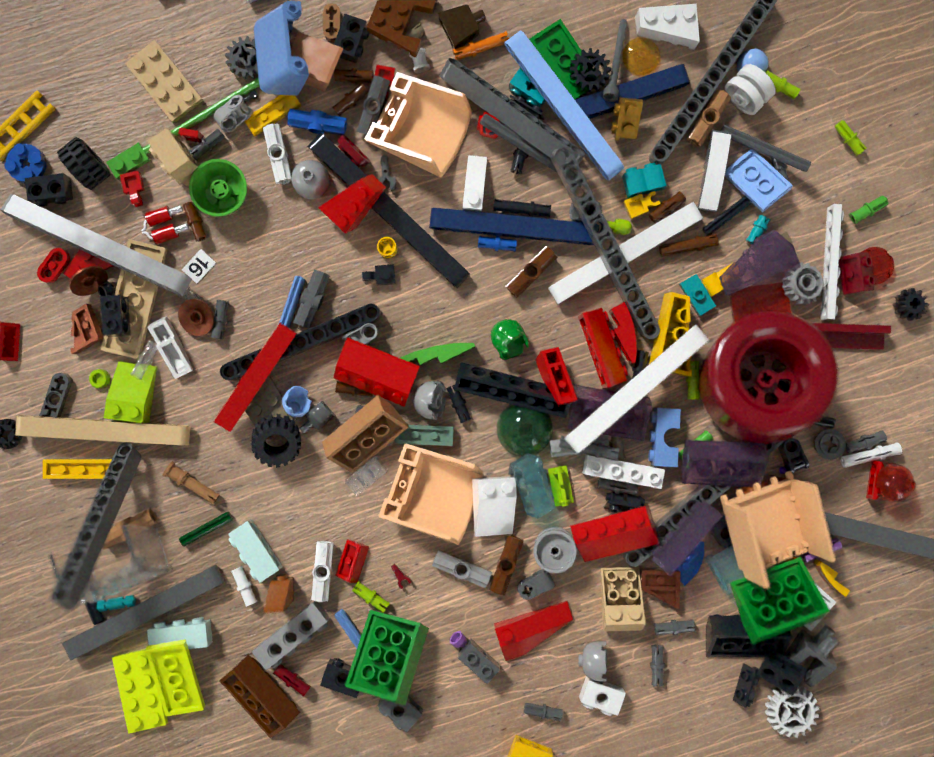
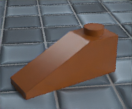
M287 574L276 575V578L270 582L263 613L284 612L295 600L293 577H288Z

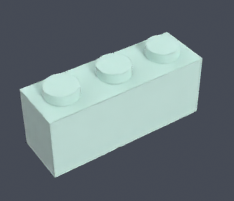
M252 519L228 534L231 545L234 548L237 547L241 553L239 554L240 559L244 564H248L251 569V576L258 580L259 583L283 567Z
M204 617L194 618L191 622H185L184 619L175 620L173 624H166L165 621L156 622L154 626L147 630L149 645L186 639L188 649L208 647L213 643L211 620H204Z

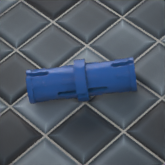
M479 236L478 248L516 252L517 239H503L500 236H496V238Z

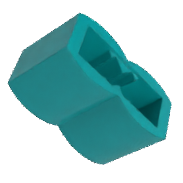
M655 162L644 165L643 169H637V167L629 168L622 175L627 198H632L639 194H649L653 191H661L667 187L661 164L656 165Z

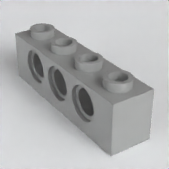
M313 601L260 643L252 653L265 670L270 667L274 669L282 662V657L286 654L289 657L297 650V645L301 642L306 644L313 638L311 634L316 630L321 632L328 626L326 622L330 617L318 602ZM309 620L312 623V627L306 628L303 621ZM289 632L295 633L296 636H297V639H296V640H291V639L288 637V633H289ZM273 645H279L281 652H276L273 649Z

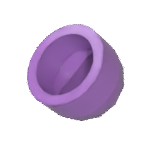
M457 631L451 636L450 643L455 648L460 649L466 645L467 639L461 631Z

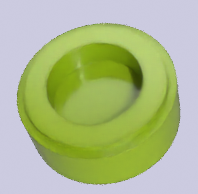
M96 369L91 372L89 382L95 388H104L110 382V375L106 370Z

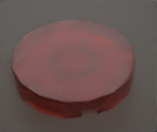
M869 247L860 252L869 253L872 259L871 269L875 279L874 285L885 282L894 271V259L887 253L888 251L880 247Z

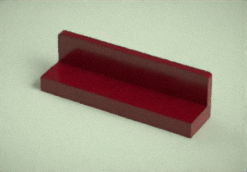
M812 323L824 335L832 348L883 350L884 335L891 333V326Z

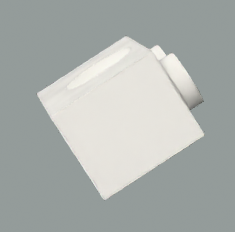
M586 676L579 698L581 703H583L582 705L589 709L595 707L601 709V712L606 715L612 716L614 714L618 716L626 693L622 687L608 682L594 681ZM599 694H606L604 700H597Z

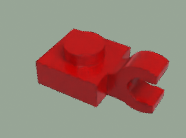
M134 171L121 174L123 193L126 195L130 194L131 204L135 205V207L143 206L139 193L145 191L141 172Z

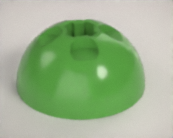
M212 159L202 163L195 169L189 182V193L194 205L200 211L210 216L223 217L236 212L243 205L247 196V182L242 171L234 163L224 159Z

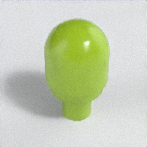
M615 219L614 222L607 221L610 229L615 234L627 235L632 230V224L628 220Z

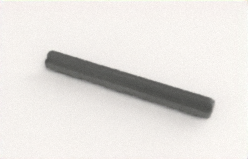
M724 125L721 129L723 132L732 133V141L801 171L807 172L811 166V161L732 127Z

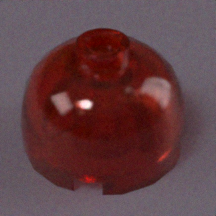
M886 463L887 466L881 467L877 475L876 488H880L881 494L878 493V496L882 500L900 502L907 499L916 488L912 472L903 465Z

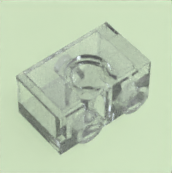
M375 456L344 482L358 496L389 470Z

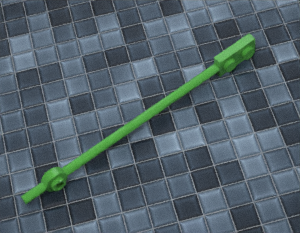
M259 77L174 128L171 132L178 136L179 128L190 129L213 115L217 109L227 103L233 96H244L260 86ZM138 142L107 161L106 163L115 178L119 180L121 179V174L132 172L149 162L150 158L147 154L151 153L149 151L151 146L148 144L142 147Z

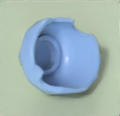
M760 49L746 50L738 57L737 70L739 72L746 64H752L766 72L769 64L768 57Z
M293 386L282 398L284 410L292 417H303L310 410L312 401L308 398V390L301 386Z

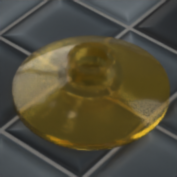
M639 37L632 39L623 50V64L628 71L635 75H647L658 66L660 51L657 45L648 38ZM643 51L646 55L640 56L639 52Z

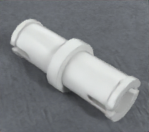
M243 566L232 570L231 573L238 586L236 589L240 591L245 606L247 607L258 602L251 588L252 583L248 581Z

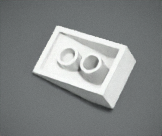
M516 477L472 478L475 537L513 534L516 507Z

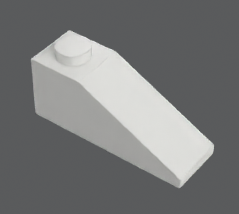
M468 155L463 210L482 212L487 157Z

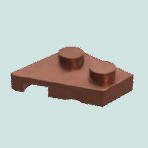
M85 304L72 312L73 326L71 328V336H74V348H71L70 352L71 354H78L104 338L91 304Z
M641 569V589L674 608L680 609L681 572L679 570Z

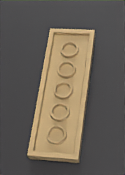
M128 239V248L162 264L165 263L167 248ZM121 269L115 295L128 297L131 336H104L101 346L102 351L135 359L141 358L148 330L147 327L149 326L159 286Z

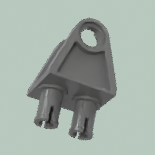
M824 625L816 636H811L804 630H801L784 654L785 657L798 664L809 656L815 657L803 677L805 679L804 683L810 687L815 686L837 668L832 650L839 644V641L833 636L835 631L828 625Z

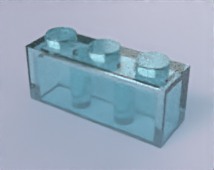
M526 454L510 464L527 515L539 519L556 508L553 494L548 485L549 481L543 469V462L539 456Z

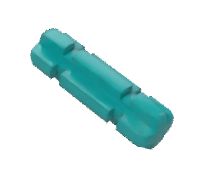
M129 595L125 598L123 596L111 598L107 601L106 599L99 600L97 602V610L103 612L108 609L115 610L125 608L126 606L133 607L136 605V597Z

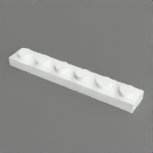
M833 204L827 208L823 269L824 289H822L820 321L834 320L838 313L836 298L839 295L837 279L840 276V268L838 267V262L842 253L841 248H839L840 240L843 236L841 222L844 217L842 204Z

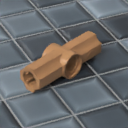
M717 89L687 137L690 144L697 147L703 145L731 100L727 92ZM705 115L712 117L713 122L707 121Z
M150 508L116 523L110 530L103 550L121 541L124 542L158 523L155 513Z

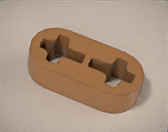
M330 3L323 9V33L329 42H335L341 25V12L336 4ZM331 10L335 11V14L333 15V20H331L329 13H331ZM331 26H333L335 30L333 36H330L329 32L331 31Z

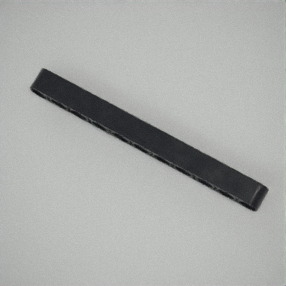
M321 132L308 145V148L348 186L367 176ZM384 191L372 206V209L455 288H458L470 276V273Z

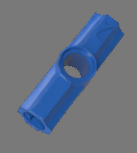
M290 109L288 112L287 125L289 127L307 129L309 132L316 134L320 132L324 134L326 132L345 135L347 118L327 115V113L319 110L307 112Z

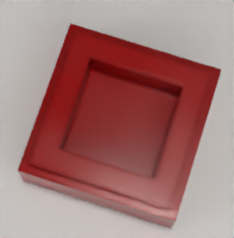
M179 128L178 134L184 140L200 143L204 137L197 130Z

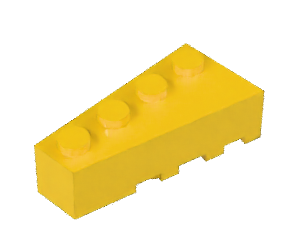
M674 292L664 294L658 319L660 333L654 338L649 364L689 331V322H691L690 296ZM691 356L671 374L692 377V370H690Z

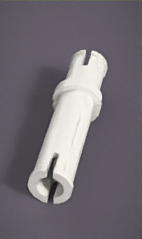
M898 442L883 447L879 445L874 449L841 456L840 461L843 468L878 459L882 461L886 457L901 455L902 448Z

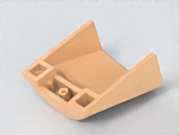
M397 73L389 88L391 95L377 124L372 123L365 141L441 178L454 161L461 147L473 111L465 94Z
M404 444L398 461L400 466L389 497L384 500L379 517L459 545L474 511L472 478H482L483 471L475 464Z

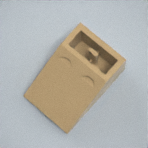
M639 567L601 568L603 631L643 630L645 615Z

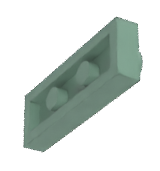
M408 425L409 428L395 438V443L453 446L454 427Z

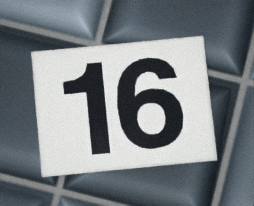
M200 249L182 271L194 282L198 283L216 262Z

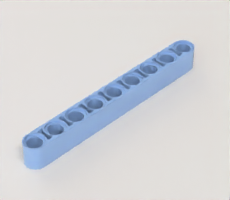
M520 30L508 39L504 44L509 53L603 177L609 181L621 172L624 166L527 36Z

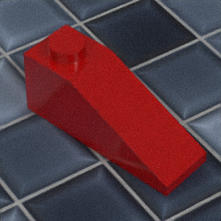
M559 347L540 351L535 361L543 381L557 404L563 405L577 401L578 399Z

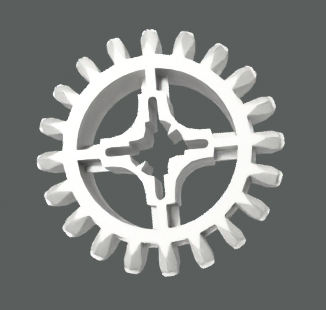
M800 686L793 695L798 697L786 700L792 697V695L780 688L779 691L772 689L774 695L773 697L767 695L771 701L765 703V706L769 708L765 710V714L768 716L767 721L772 723L771 727L774 730L776 729L779 734L783 735L785 733L787 737L793 735L797 738L799 732L805 736L806 729L812 731L810 725H817L814 718H819L816 711L820 710L815 705L817 700L812 697L813 694L807 691L804 686ZM787 705L794 709L793 711L796 713V715L790 711V708ZM792 720H797L795 723L788 724Z

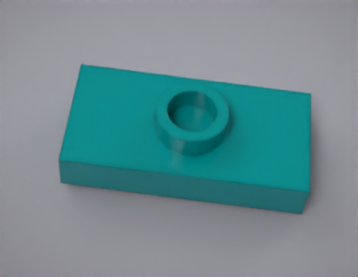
M697 274L679 284L684 294L690 296V303L698 317L716 307Z

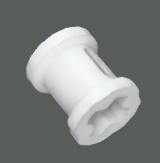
M420 48L417 57L410 55L414 63V73H423L430 69V65L427 64L425 57L426 50Z

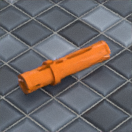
M504 31L495 36L474 43L471 41L466 46L452 49L453 55H455L454 58L458 61L470 56L476 57L478 53L504 45L509 39L507 37L508 33Z

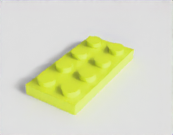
M186 639L147 646L145 652L165 716L204 710V699Z
M145 649L112 657L128 734L167 725L168 719L163 710Z

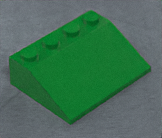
M801 557L766 569L769 583L768 588L745 579V577L730 582L743 626L752 644L822 619L830 612Z
M370 610L345 687L405 706L429 628L419 622Z

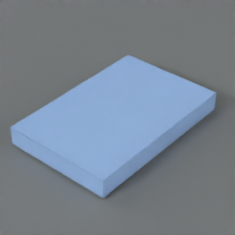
M753 149L746 152L729 166L725 172V177L762 213L793 187L789 181Z

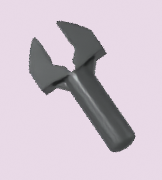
M383 155L380 157L382 176L378 180L384 185L387 179L392 192L396 186V177L390 176L388 156Z

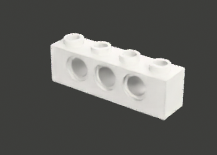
M587 454L585 455L582 471L585 475L662 489L665 472L661 468L603 457L597 458Z

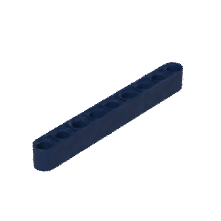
M431 208L429 228L434 230L594 245L583 222ZM594 224V231L596 233L599 232L598 224Z

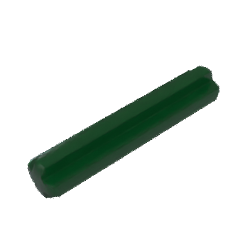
M226 512L181 536L179 541L185 547L231 522L233 517L230 512Z

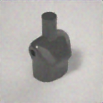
M321 401L305 414L308 421L300 427V430L304 434L312 427L320 430L335 415Z

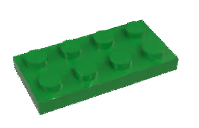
M561 19L529 38L530 42L574 100L588 93V88L585 87L581 91V85L579 84L575 87L576 80H570L572 75L569 73V68L572 67L570 65L571 60H575L576 53L581 56V49ZM578 66V67H577V70H578V74L580 75V74H581V70L579 69V66ZM592 68V69H590V70L587 69V70H586V73L589 72V71H591V70L593 71L594 68Z

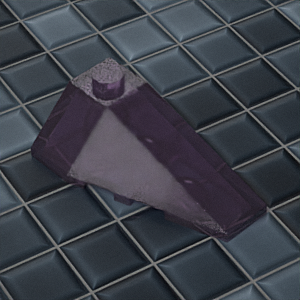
M771 230L757 237L753 241L752 246L742 253L743 255L736 262H733L719 277L725 294L730 295L799 264L794 246L776 230Z

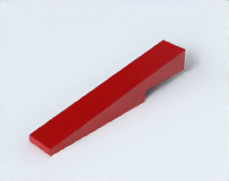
M281 322L278 324L216 415L214 423L229 432L232 431L295 337V331Z

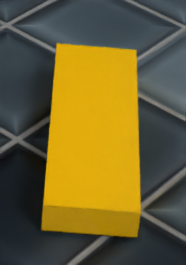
M279 95L253 112L251 117L244 122L255 137L263 132V127L277 123L288 115L290 109L296 110L302 105L295 95Z

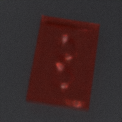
M783 282L729 289L733 323L747 315L764 311H779L791 314L789 297L785 295L784 288H782Z

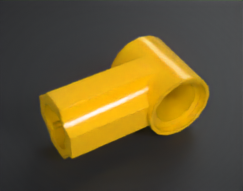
M732 263L719 272H714L702 279L701 282L711 297L725 289V286L742 277V271L738 265Z

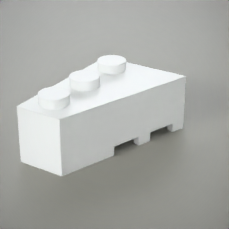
M696 4L638 9L635 16L637 36L656 41L671 42L672 45L676 46L678 44L687 46L692 50H695L700 42Z

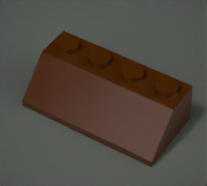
M249 654L219 680L269 738L284 730L300 713L297 705L287 698L283 689L271 680V676L263 671L258 661Z

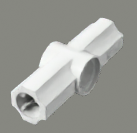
M266 125L263 127L275 182L276 184L289 183L292 181V175L280 125ZM276 151H282L280 157H274Z
M317 541L311 600L316 602L329 600L334 542ZM325 567L327 575L319 574L318 568Z

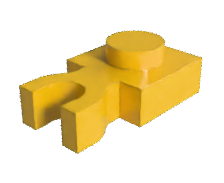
M655 191L650 192L645 198H643L642 194H639L623 202L630 220L648 213V207L660 205V201L652 202L650 199L656 195Z

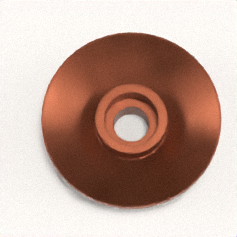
M99 266L83 268L72 276L69 288L73 294L78 296L94 294L98 292V286L108 280V274Z
M188 299L179 307L178 319L186 332L194 336H203L211 331L214 325V315L211 308L204 301Z

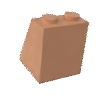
M298 32L296 38L292 36L290 40L291 56L301 57L306 61L309 77L305 83L325 92L343 48Z

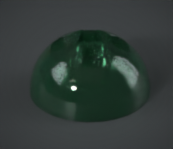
M510 404L501 412L497 421L496 432L500 444L509 453L519 457H530L542 452L547 447L552 437L553 424L547 413Z

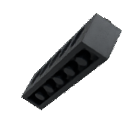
M460 363L454 390L567 418L571 403L558 405L545 383Z

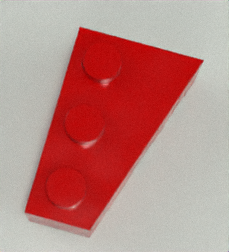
M371 174L358 180L318 208L346 234L359 226L386 187Z

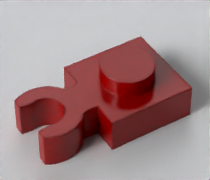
M376 64L375 76L390 80V88L395 77L396 68ZM388 91L385 97V101H388L389 99Z

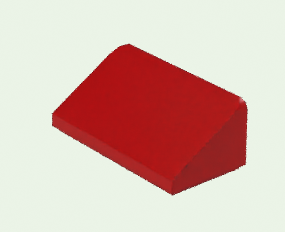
M347 539L335 576L349 583H357L369 546Z

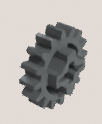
M246 36L243 41L239 37L238 43L233 40L234 46L227 47L230 53L225 54L226 58L229 59L226 61V64L230 67V71L235 73L238 78L242 75L247 80L248 75H250L254 79V74H258L255 38L251 41L249 36Z

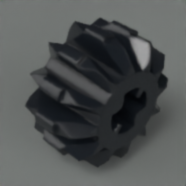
M910 288L908 291L902 290L900 292L901 295H896L895 299L898 302H895L893 306H897L898 309L894 313H901V319L907 318L908 321H913L914 318L920 319L922 314L927 313L924 307L930 304L925 303L924 300L928 296H921V290L915 291V288Z

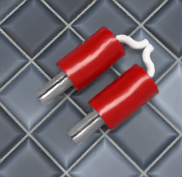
M165 206L145 213L146 220L144 221V228L141 230L142 234H146L149 239L154 240L156 245L178 238L180 232L189 230L187 223L177 227L171 224L151 231L152 237L148 232L144 231L147 229V223L152 227L172 220V215L183 212L182 206L171 209Z

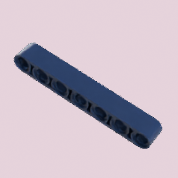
M679 64L617 85L619 96L615 102H608L603 99L604 90L576 99L575 101L586 116L592 119L613 112L615 104L619 103V97L642 99L645 101L683 88L690 84V79L685 65Z

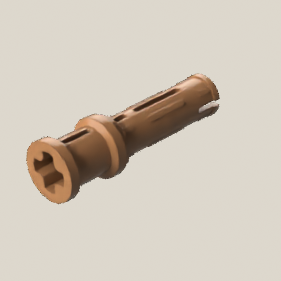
M173 461L167 466L162 475L177 482L176 485L185 486L212 505L220 496V494L192 478L187 470L183 471L175 466Z

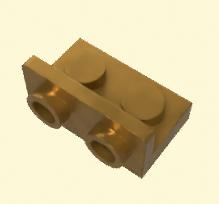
M619 97V103L615 104L614 107L616 122H612L611 134L614 135L615 141H619V138L637 139L643 105L642 99Z

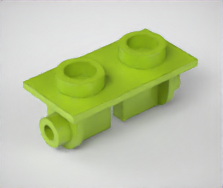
M567 465L549 468L548 473L555 507L568 506L574 503Z

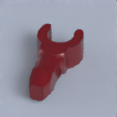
M393 564L391 568L398 580V586L400 589H403L404 586L401 581L406 579L411 584V578L405 575L396 564Z

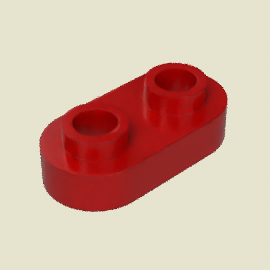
M61 248L52 249L37 269L38 278L45 283L55 282L70 262L69 253ZM62 255L63 259L59 262V256ZM49 271L52 272L50 277L47 275Z

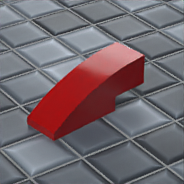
M623 302L609 310V313L617 326L613 330L616 341L628 363L633 364L636 362L637 354L636 334L626 303Z

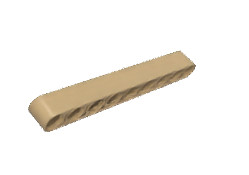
M18 415L16 416L15 435L189 445L190 426Z

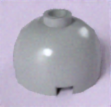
M302 161L292 171L291 180L293 188L305 199L313 200L320 198L329 189V173L317 161Z
M428 381L421 384L416 392L413 393L412 403L417 413L422 417L438 420L437 417L443 415L446 405V398H443V392H446L444 383Z
M593 641L584 647L583 654H579V666L583 667L584 674L591 680L607 682V677H603V674L607 672V649H603V645L606 646L607 642Z

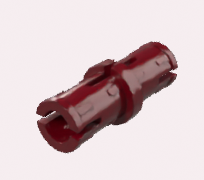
M281 663L273 672L274 675L286 683L288 688L292 687L303 697L311 687L297 677L298 674L296 672L292 673Z

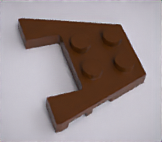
M377 0L366 26L367 31L385 42L390 41L397 45V48L400 50L401 48L410 52L411 56L417 57L421 47V39L405 36V32L414 11L433 14L438 0Z

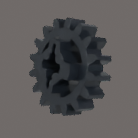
M589 48L588 53L582 49L581 56L577 53L575 54V60H571L570 65L572 67L569 68V73L572 74L570 80H576L575 87L580 84L581 91L586 87L588 92H591L593 87L598 91L599 84L603 87L605 86V80H609L610 75L608 73L611 72V67H607L610 60H604L605 53L600 56L599 49L593 53L592 48ZM600 65H601V67H602V75H601V71L599 70V66H600ZM578 66H579V69L581 70V74H580V75L578 74V70H577V67H578ZM594 67V70H593V71L591 70V71H589V72L586 73V70H587V69L590 70V69H592V68Z

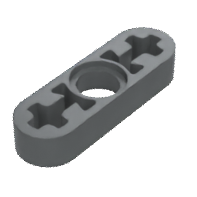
M56 373L52 377L39 416L46 417V415L51 414V417H61L72 385L70 375ZM63 378L65 384L58 382V379ZM54 394L60 397V402L57 405L51 402ZM48 407L57 408V410L52 411V409H48Z

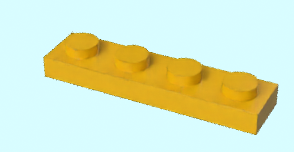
M43 459L42 479H103L112 459Z

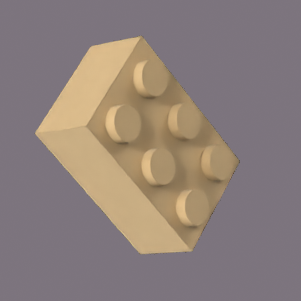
M165 128L147 141L151 146L149 151L162 163L160 166L167 175H170L173 180L175 179L178 184L182 183L188 187L193 172L200 165L192 157V154L189 153L186 145L168 128Z

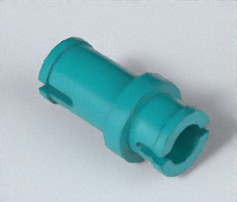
M759 215L757 221L753 223L754 227L746 242L757 246L764 231H767V225L771 220L764 215Z

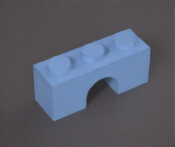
M654 408V412H651L650 422L653 423V431H650L649 441L652 442V450H649L648 460L651 461V465L678 467L679 448L667 446L664 442V434L671 428L680 429L681 409Z

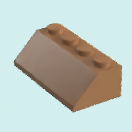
M377 395L322 441L327 459L354 473L409 427L391 403Z

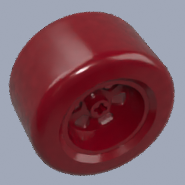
M779 311L753 313L738 319L728 326L706 354L699 376L700 394L710 417L721 429L731 436L758 444L781 442L809 428L828 411L838 387V364L827 339L816 327L806 320ZM763 356L764 367L756 368L752 364L751 358ZM773 361H780L785 366V370L780 373L774 372L771 369ZM740 369H745L751 373L750 381L740 380ZM761 378H763L764 380L767 379L768 382H761ZM779 380L790 381V388L787 393L777 387ZM753 388L757 392L756 399L751 397L746 390ZM773 393L778 403L766 405L765 394Z

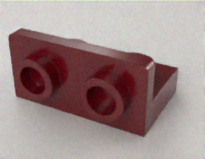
M855 253L842 256L839 259L843 295L874 290L875 279L872 275V259L869 253Z

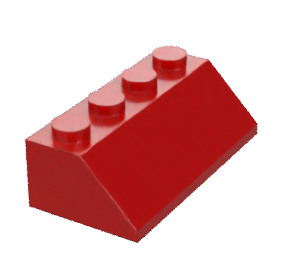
M599 308L579 315L578 319L602 389L627 381L628 372L625 365H621L620 358H622L620 349L615 347L614 340L616 338L613 330H609L607 312H603V309Z
M347 337L336 364L333 378L405 407L420 366Z
M649 505L570 526L575 545L584 562L660 544Z

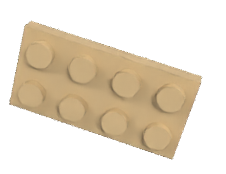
M155 40L125 63L174 124L203 101Z

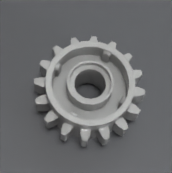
M801 262L790 266V270L785 271L786 275L782 278V288H784L785 295L790 298V301H796L797 305H806L817 301L816 297H820L821 291L824 289V280L821 272L816 269V266H810V263L803 264Z

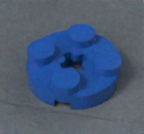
M19 143L8 153L4 166L14 179L25 183V178L43 176L47 164L41 150L30 144ZM28 159L29 167L25 166L23 168V161Z

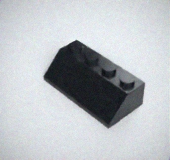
M709 615L706 624V657L765 658L770 648L784 656L792 638L791 631L752 644L740 615Z

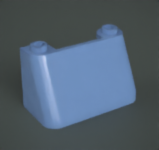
M287 1L258 19L255 23L254 38L259 85L261 90L267 94L298 96L309 77L306 61L301 57L291 56L289 33L293 30L292 24L300 18L302 13L301 1Z

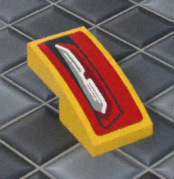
M815 559L813 563L823 580L837 593L846 597L850 590L834 580L838 572Z

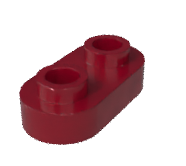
M342 135L337 140L339 143L338 148L345 154L348 153L352 157L351 161L357 167H366L370 162L368 157L348 137Z

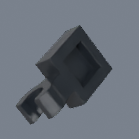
M394 264L375 266L374 272H362V280H376L377 286L396 284Z

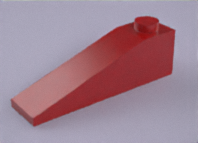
M564 601L494 623L505 661L524 656L571 622L573 618L568 602Z

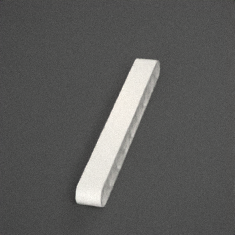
M692 202L622 243L619 247L627 263L699 222L703 219V216L695 203ZM601 257L551 285L548 289L557 304H560L606 277L609 273ZM614 257L611 260V264L613 267L617 266L618 264L617 257Z
M697 325L693 326L564 439L578 454L709 340L708 337Z

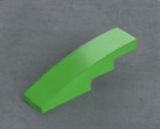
M452 343L438 345L412 352L400 358L408 362L417 359L419 364L423 365L438 357L442 364L475 348V344Z

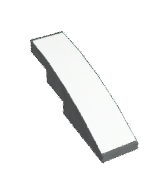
M712 130L703 167L704 173L700 186L701 193L697 205L698 209L713 212L718 210L732 135L730 132Z

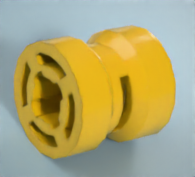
M383 237L378 241L377 249L382 257L389 259L397 254V245L392 238Z

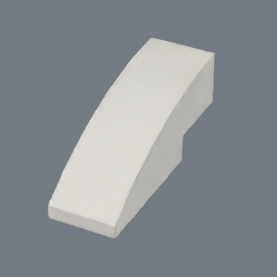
M166 316L149 324L147 328L157 343L156 347L174 378H179L193 371L187 354L169 318Z

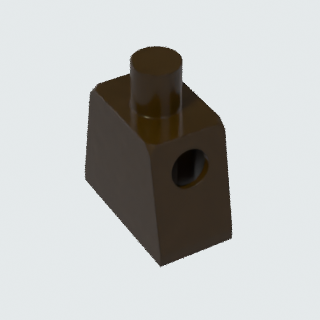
M462 5L438 13L439 22L452 49L463 47L479 35L478 24L486 21V16L482 9L472 13L469 5Z

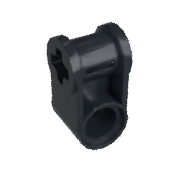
M789 438L778 447L787 471H791L794 474L797 470L810 467L799 440ZM791 441L792 448L788 451L786 445Z

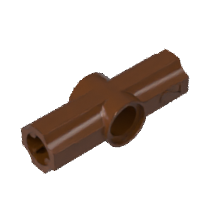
M545 246L505 287L513 296L518 298L558 257L550 248ZM534 268L537 274L534 277H530L527 275L526 270Z
M508 534L489 588L490 591L505 596L524 542L523 539ZM503 561H510L512 566L509 569H503L501 567Z

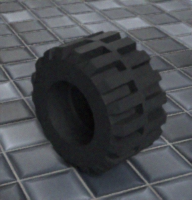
M78 137L73 138L57 151L58 157L66 169L87 189L93 190L110 176L108 168L99 156Z
M271 414L268 415V419L263 417L261 423L257 422L255 429L252 431L251 441L252 452L255 453V458L257 460L260 459V463L263 465L268 463V467L276 465V468H279L280 464L288 465V461L293 462L295 456L299 455V449H301V434L298 425L295 426V421L293 419L289 421V417L286 415L282 418L281 414H277V417H273ZM278 434L284 436L288 441L282 446L273 447L267 444L265 440L271 435Z

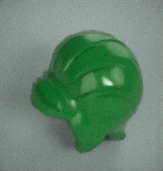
M501 320L493 326L491 341L502 360H508L522 354L524 343L527 348L529 347L525 331L516 320Z

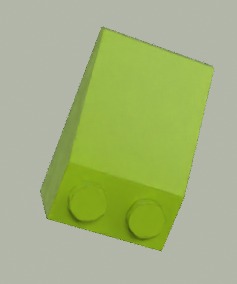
M118 361L106 398L104 418L150 423L157 366Z

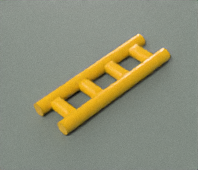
M38 90L0 126V137L7 131L14 138L6 147L0 142V161L5 160L10 150L16 144H21L56 110L51 103L46 107L39 100L43 95ZM34 105L40 113L32 120L26 112ZM19 119L27 125L20 133L12 127Z

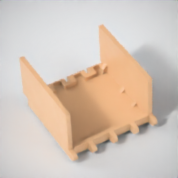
M791 471L785 472L786 479L779 482L775 476L771 477V485L761 488L759 483L753 484L754 491L744 494L742 489L736 490V498L728 500L726 495L720 497L738 568L743 571L745 579L764 588L769 587L765 569L776 565V562L781 563L793 558V556L797 557L807 552L830 562L836 561L818 487L815 484L794 479Z

